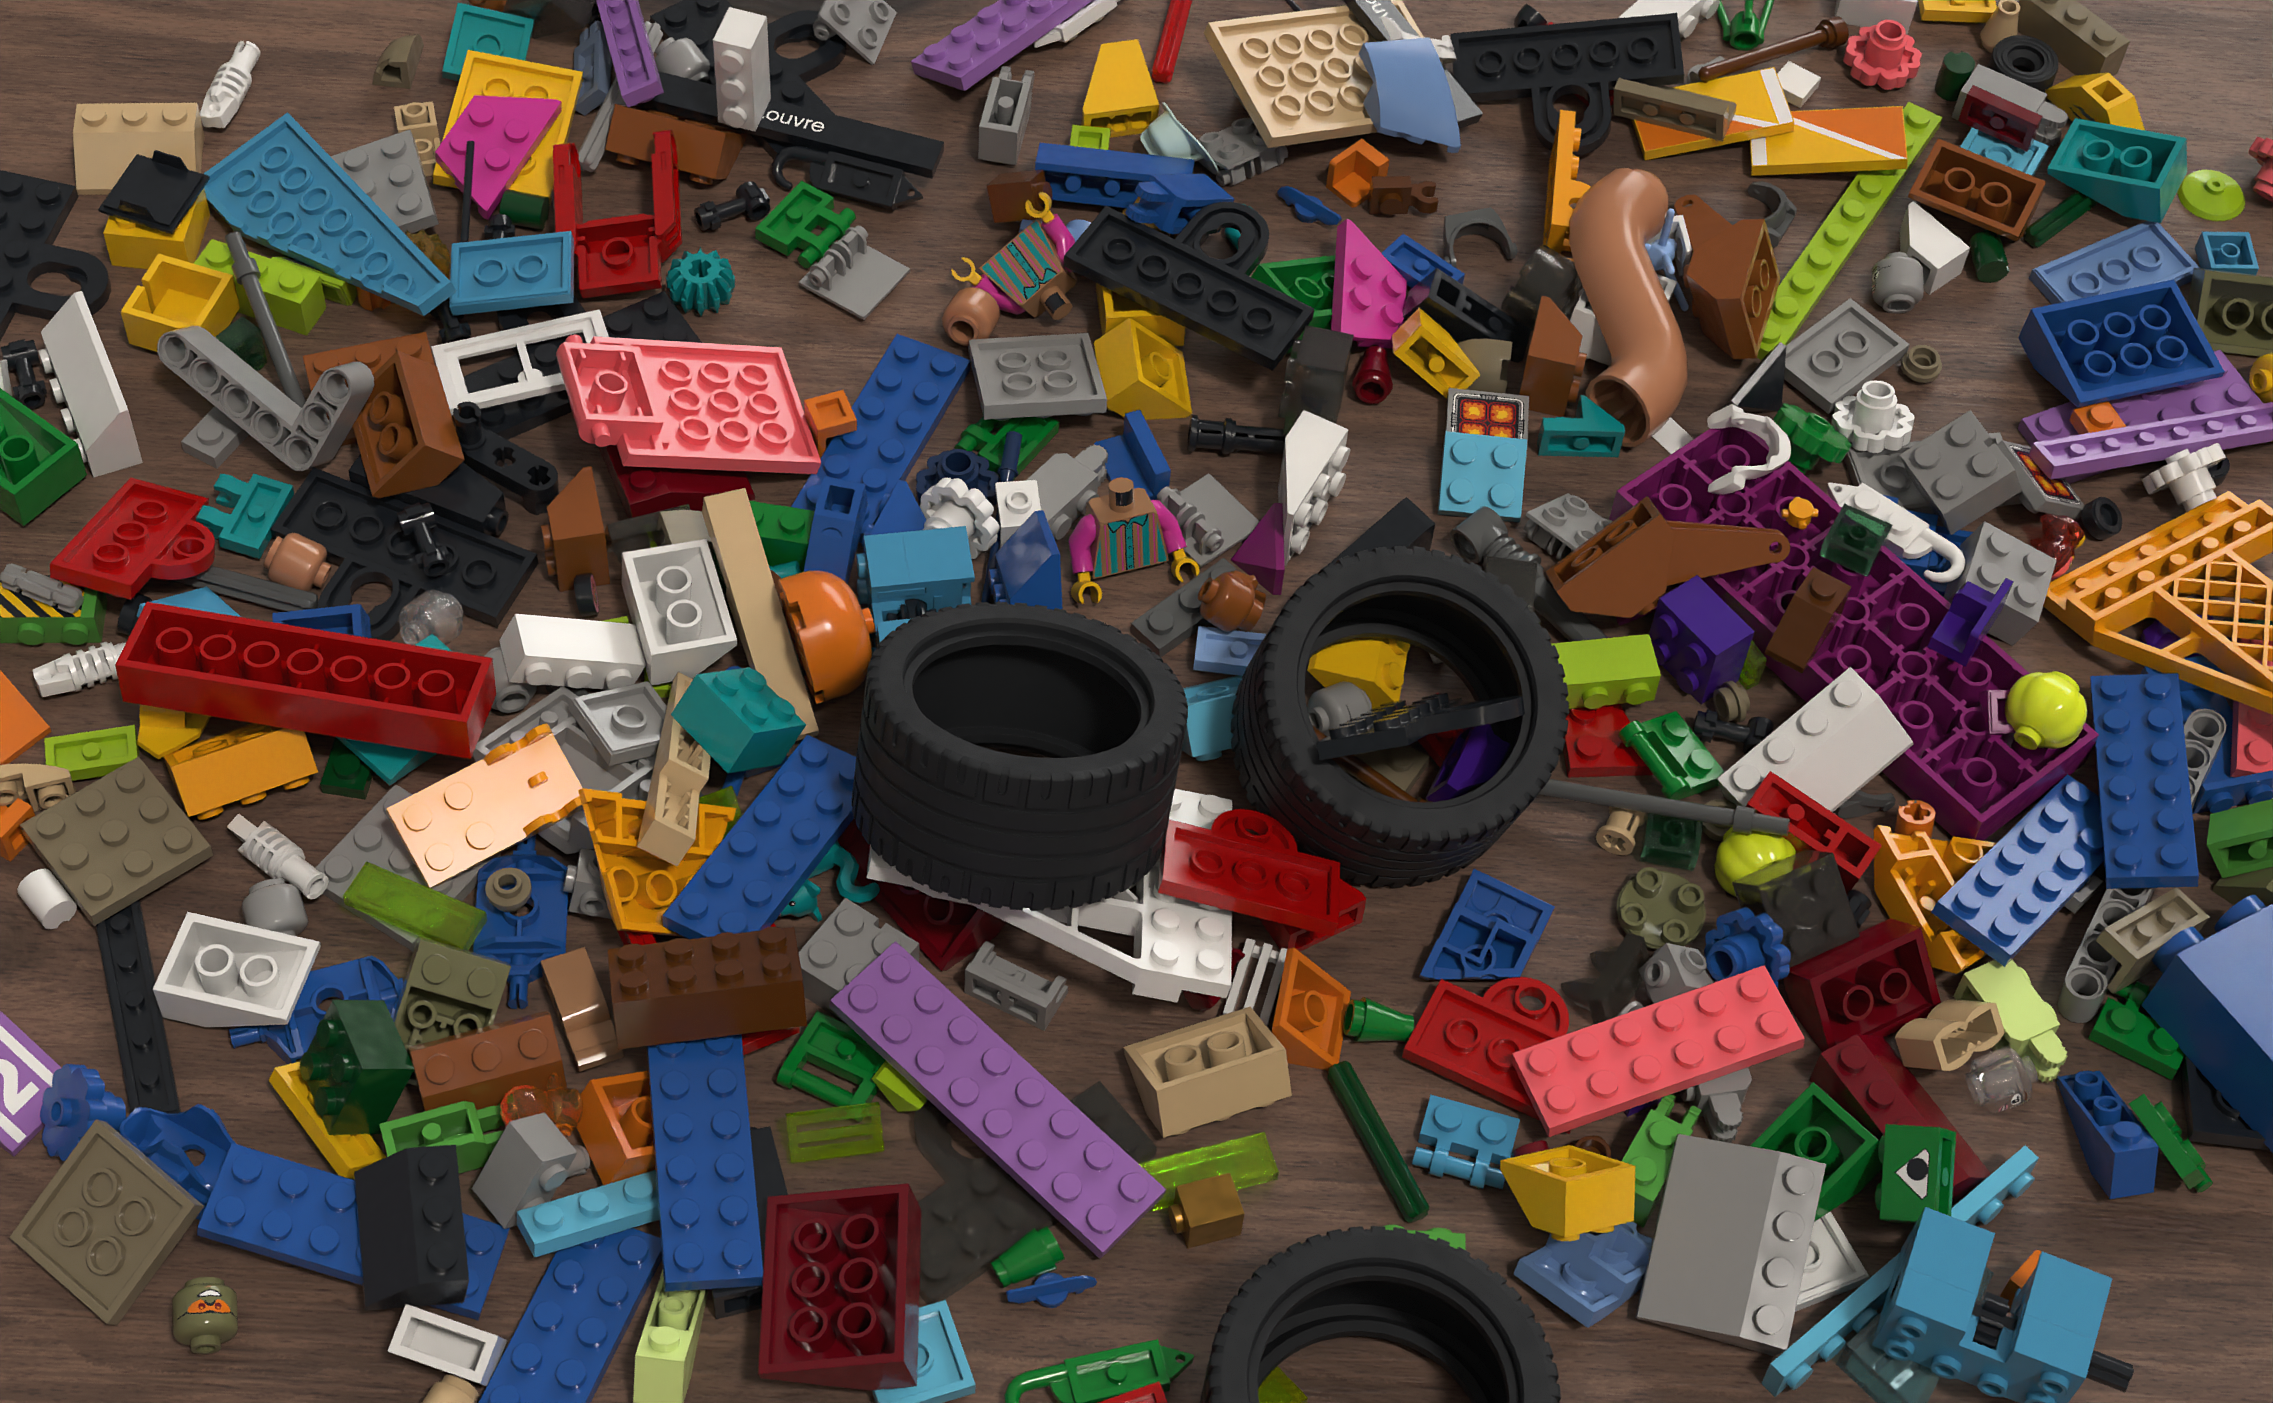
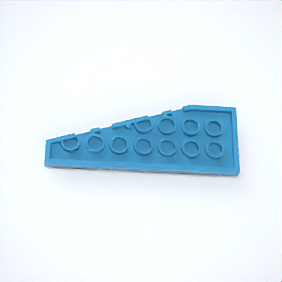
M288 112L204 173L210 176L209 181L204 187L207 202L235 232H240L241 236L422 316H425L457 292L451 281Z

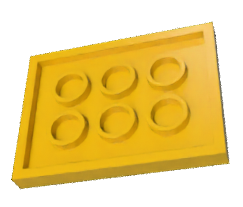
M468 50L443 140L474 95L557 99L561 101V113L508 189L546 196L549 198L551 205L554 194L553 146L567 143L583 83V72ZM436 162L433 172V184L459 189L455 185V179L451 175L446 174Z

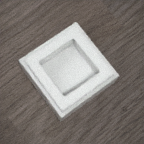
M1790 61L1777 74L1787 102L1799 108L1803 106L1819 87L1821 77Z

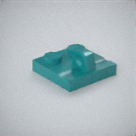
M458 2L443 65L442 78L459 81L468 50L526 61L534 19Z

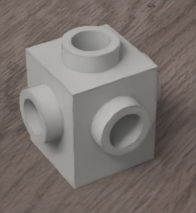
M581 848L577 865L567 866L563 892L571 893L569 911L612 919L603 893L595 851Z
M1666 943L1653 953V956L1639 969L1646 986L1647 995L1653 1004L1714 983L1707 969L1706 960L1698 949Z

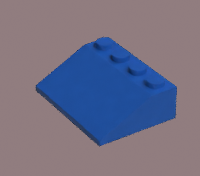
M2174 279L2032 308L2018 337L2033 368L2077 407L2222 377L2225 373Z

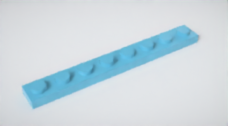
M2026 1145L2023 1146L1953 1206L1951 1217L1972 1225L1979 1221L1984 1225L1988 1224L2004 1207L2002 1201L2011 1194L2014 1198H2018L2030 1187L2035 1180L2031 1172L2039 1157ZM1899 1254L1770 1363L1761 1384L1774 1397L1787 1386L1792 1390H1796L1810 1377L1813 1372L1811 1366L1816 1361L1822 1358L1825 1362H1828L1844 1347L1846 1341L1843 1338L1853 1329L1860 1334L1873 1323L1878 1316L1875 1310L1885 1303Z

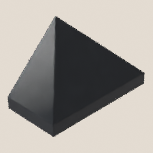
M1781 342L1773 347L1722 408L1733 404L1743 409L1744 413L1778 412L1782 406L1787 347Z

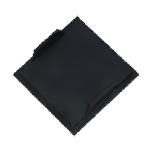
M155 150L152 158L136 154L98 211L173 234L209 181L210 176L188 170L180 157Z

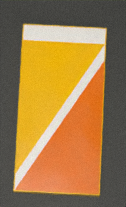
M1775 67L1672 87L1736 103L1735 115L1723 141L1631 119L1644 160L1794 131L1795 123Z
M1903 106L1791 111L1795 122L1794 131L1750 140L1752 176L1907 169L1908 164Z

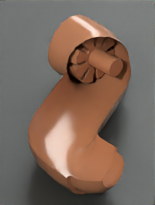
M1629 168L1613 170L1593 184L1578 200L1570 219L1569 244L1575 268L1611 353L1610 366L1590 381L1586 389V397L1624 425L1625 434L1622 446L1636 447L1657 433L1675 413L1688 384V360L1680 328L1645 247V243L1659 234L1665 223V216L1668 210V193L1662 181L1653 173Z

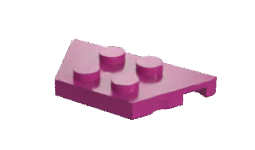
M474 95L435 151L436 162L446 174L451 175L455 179V185L462 193L464 192L467 141L475 142L471 199L478 206V212L483 218L488 220L500 203L504 192L510 188L561 113L562 102L557 99Z
M1346 219L1337 226L1330 342L1335 345H1341L1346 340H1353L1357 342L1358 346L1362 347L1377 345L1382 348L1393 349L1392 335L1405 322L1403 321V310L1406 304L1407 281L1349 219Z

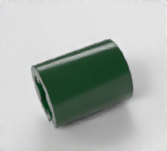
M1951 51L1945 55L1935 83V92L1940 98L1947 101L1958 100L1961 89L1974 71L1975 61L1973 57L1963 51L1958 54Z
M506 190L501 200L500 214L509 216L512 220V225L543 230L549 216L550 201L546 196Z
M1986 230L1976 233L1970 238L1968 246L1970 247L1969 251L1978 279L1982 282L1992 283L2006 277L2010 271L2000 235Z

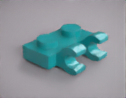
M220 474L214 485V490L220 491L216 498V503L224 507H235L233 512L228 514L214 507L203 505L196 517V521L206 526L213 533L215 539L219 538L220 547L260 559L272 538L271 527L294 496L293 485L257 474L252 475L249 483L231 475Z

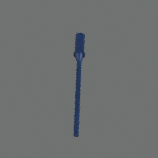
M1009 431L1006 433L1001 466L997 471L1001 482H1011L1018 476L1017 466L1023 437L1019 432ZM997 508V513H996V519H995V520L998 522V524H999V526H1000L999 514H998V508ZM1000 529L997 533V541L990 548L981 602H990L991 593L988 570L996 568L995 553L999 550Z

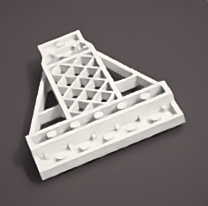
M1175 789L1169 819L1211 829L1214 820L1220 814L1232 810V800ZM870 844L867 870L868 879L910 886L934 898L973 905L1132 982V994L1178 1002L1182 990L1227 998L1231 988L1232 911L1158 893L1160 858L1147 875L1130 887L1136 886V896L1128 888L1123 892L1118 891V894L1113 896L1114 898H1102L1100 902L1093 904L1086 902L1083 906L1074 908L1064 906V909L1060 910L1044 908L1043 911H1030V908L1010 910L1009 907L1004 906L1002 908L989 907V904L985 903L978 905L969 903L964 898L958 900L949 897L948 893L945 892L938 893L933 891L926 884L922 886L914 882L911 876H904L896 870L895 866L891 867L882 859V855H877ZM1078 925L1134 936L1133 958L1079 932Z

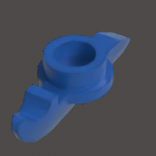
M1283 186L1277 191L1278 196L1282 197L1287 205L1293 204L1295 206L1296 216L1302 222L1312 223L1319 220L1327 225H1337L1342 220L1339 214L1325 207L1317 197L1307 196L1289 186Z
M1045 1273L1035 1281L1034 1285L1008 1290L1006 1295L1008 1302L1026 1303L1037 1300L1044 1307L1056 1308L1067 1299L1068 1293L1075 1292L1080 1294L1085 1289L1094 1287L1097 1284V1280L1086 1275L1063 1278L1057 1273Z

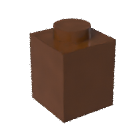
M1043 169L1001 173L986 185L994 223L1038 219L1027 213L1025 203L1029 200L1035 210L1043 211L1045 203L1038 195L1040 192L1048 194L1052 201V189L1049 182L1045 180Z

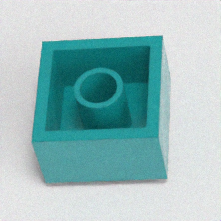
M750 667L696 674L671 713V716L727 773L781 764L806 726L803 720L795 713L793 705L787 700L780 698L766 684L765 677Z

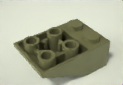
M418 936L393 1017L394 1024L409 1057L408 1047L493 1025L511 966L501 960ZM413 1071L407 1083L418 1086Z

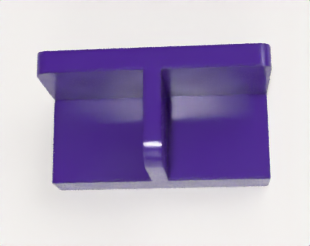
M2005 578L1996 594L1967 581L1963 589H1959L1954 595L1947 614L1930 639L1928 648L1966 667L2002 611L2014 581Z

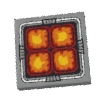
M1449 388L1445 432L1527 439L1528 444L1529 396Z
M2003 440L1997 444L2016 471L2022 490L2019 499L2029 511L2035 514L2038 512L2048 513L2054 518L2062 516L2079 519L2082 516L2084 504L2066 479L2056 478L2050 480L2029 456L2031 447Z

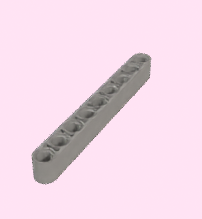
M2198 709L2192 712L2184 725L2192 808L2201 784L2205 783L2217 757L2226 732L2227 725L2225 719L2219 713L2210 709ZM2155 888L2106 889L2065 976L2057 1003L2059 1012L2063 1017L2072 1022L2086 1023L2096 1016L2108 991L2106 987L2114 978L2120 965L2111 954L2096 942V939L2104 928L2148 904ZM2076 992L2083 993V994H2085L2086 996L2079 995V994L2076 993Z

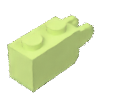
M2012 959L2005 967L1996 960H1993L1964 973L1954 994L1956 1000L1991 1002L1997 1005L2005 1031L2000 1041L1991 1048L1998 1059L2009 1063H2014L2021 1059L2027 1069L2033 1072V1077L2035 1076L2037 1080L2048 1083V1081L2052 1082L2056 1079L2060 1072V1066L2064 1065L2068 1057L2065 1047L2062 1046V1042L2055 1034L2060 1023L2051 1005L2044 1002L2031 985L2026 971L2018 967Z

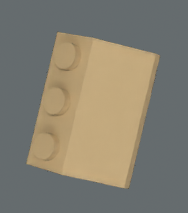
M77 104L73 128V143L78 195H108L136 154L152 158L155 150L180 157L188 170L201 173L205 135L198 104Z
M1251 1007L1123 1047L1146 1114L1163 1138L1170 1135L1184 1134L1192 1128L1213 1121L1227 1120L1234 1114L1256 1107H1266L1277 1100L1292 1096L1286 1049Z

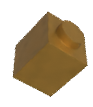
M1230 1173L1176 1186L1174 1204L1168 1207L1173 1231L1175 1234L1182 1232L1187 1249L1241 1235L1245 1213Z

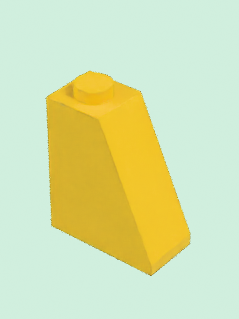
M1139 40L1101 44L1082 110V126L1111 128L1110 138L1142 134L1158 117L1159 102Z

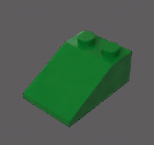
M1335 255L1261 263L1251 276L1314 308L1313 320L1287 353L1311 350L1331 340Z
M0 388V509L25 526L86 477L87 473L78 443Z
M1814 1082L1750 1145L1751 1147L1780 1151L1826 1164L1814 1222L1859 1193L1883 1169V1164L1880 1162L1878 1155L1879 1140Z

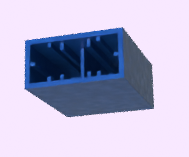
M2250 895L2232 906L2218 920L2214 927L2217 933L2205 939L2195 927H2188L2174 935L2156 952L2152 962L2163 974L2142 1003V1006L2159 1026L2164 1028L2179 1044V1048L2215 1089L2221 1092V1095L2231 1107L2240 1112L2239 1116L2252 1130L2258 1131L2266 1139L2263 1143L2273 1153V904L2266 906L2256 895Z

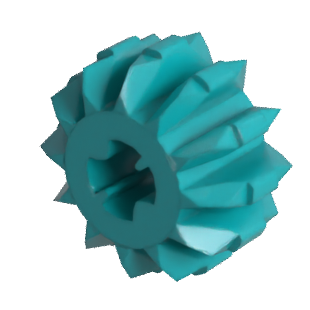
M701 247L696 254H691L684 250L682 259H672L668 276H666V283L674 305H681L685 313L696 309L702 316L707 309L718 313L720 304L730 303L731 293L734 292L733 288H735V276L731 270L729 260L720 258L717 250L709 254H705Z

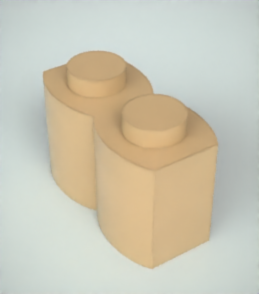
M1951 999L1935 1006L1927 1018H1917L1906 1023L1898 1031L1895 1039L1905 1067L1951 1071L1965 1064L1974 1051L1981 1052L1992 1048L2000 1041L2005 1031L1996 1003Z

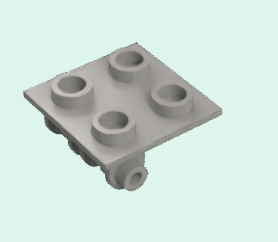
M824 0L817 15L818 19L813 24L814 34L820 40H827L838 34L873 65L897 12L884 0Z
M1251 118L1235 120L1231 124L1232 126L1219 132L1206 133L1198 140L1212 157L1215 164L1219 166L1220 171L1216 174V179L1221 186L1227 185L1232 187L1246 180V177H1254L1255 172L1261 174L1266 170L1283 164L1284 159L1288 157L1286 146L1267 148Z
M857 225L856 227H849L845 231V235L839 241L833 243L831 249L824 253V257L810 267V271L799 281V285L865 320L910 272V268L867 246L866 238L868 233L862 226Z
M1209 473L1182 491L1176 488L1171 489L1167 486L1161 489L1157 495V499L1178 521L1187 545L1184 548L1185 554L1197 562L1200 568L1246 539L1260 522Z
M1567 493L1528 511L1526 516L1530 519L1525 524L1524 531L1528 533V539L1544 550L1547 549V553L1550 555L1558 551L1556 559L1561 561L1613 521L1599 516L1589 508L1587 502L1582 498Z

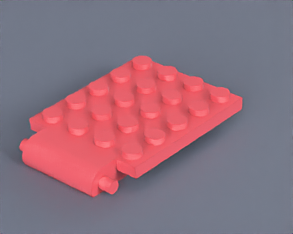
M574 334L568 336L565 342L557 349L556 358L580 438L587 443L596 444L598 447L617 445L623 466L817 474L821 460L783 350L780 347L595 336L590 344L583 343L581 337Z

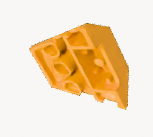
M586 788L579 789V796L595 850L603 893L610 916L617 930L684 937L663 927L662 915L721 843L727 824L733 821L737 808L699 803L695 841L679 865L675 866L637 847L647 801L622 798V793Z
M1877 825L1874 829V840L1882 846L1874 857V891L1890 918L1921 927L1931 967L1958 974L1987 955L1931 912L1937 901L1996 843L1955 836L1950 841L1930 839L1926 832L1914 831L1911 836L1891 833V828L1888 826Z

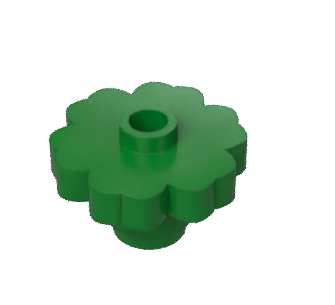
M1783 403L1773 418V421L1788 435L1791 446V455L1788 461L1804 475L1807 470L1814 469L1821 457L1829 462L1840 464L1852 447L1847 437L1834 430V427L1827 420L1817 414L1805 412L1795 405Z

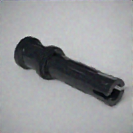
M1191 415L1187 450L1195 451L1197 447L1221 450L1222 454L1233 453L1234 449L1283 454L1285 438L1290 430L1236 425V421H1233L1232 418H1225L1223 422L1201 420L1198 418V415Z

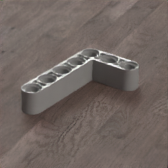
M193 325L164 333L159 338L157 344L160 360L169 369L295 471H304L328 463L335 457L374 387V377L367 365L361 362L343 364L327 369L322 373L303 408H301L200 326Z

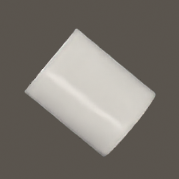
M38 869L31 872L20 882L17 888L19 896L46 929L58 928L62 922L69 921L77 910V904L48 869Z

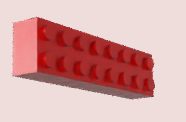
M146 602L115 664L123 702L468 759L472 758L496 697L493 658L152 602Z

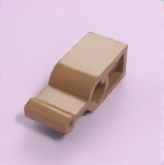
M585 947L542 960L541 967L544 984L563 1034L570 1045L579 1072L623 1058V1049L618 1050L616 1032L610 1019L608 1007Z

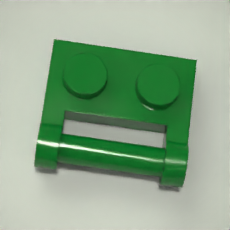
M1677 711L1642 723L1638 720L1626 725L1618 734L1624 745L1635 750L1663 786L1661 792L1666 798L1681 800L1719 786L1717 778L1725 771Z
M817 1011L782 1065L777 1077V1084L788 1089H792L795 1086L846 1110L847 1117L861 1122L869 1110L871 1101L879 1090L872 1077L886 1060L850 1026ZM808 1061L860 1086L854 1094L802 1070V1068Z

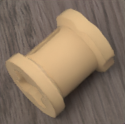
M1609 806L1610 816L1606 825L1599 828L1597 832V843L1612 854L1628 855L1634 849V835L1637 828L1645 823L1646 813Z

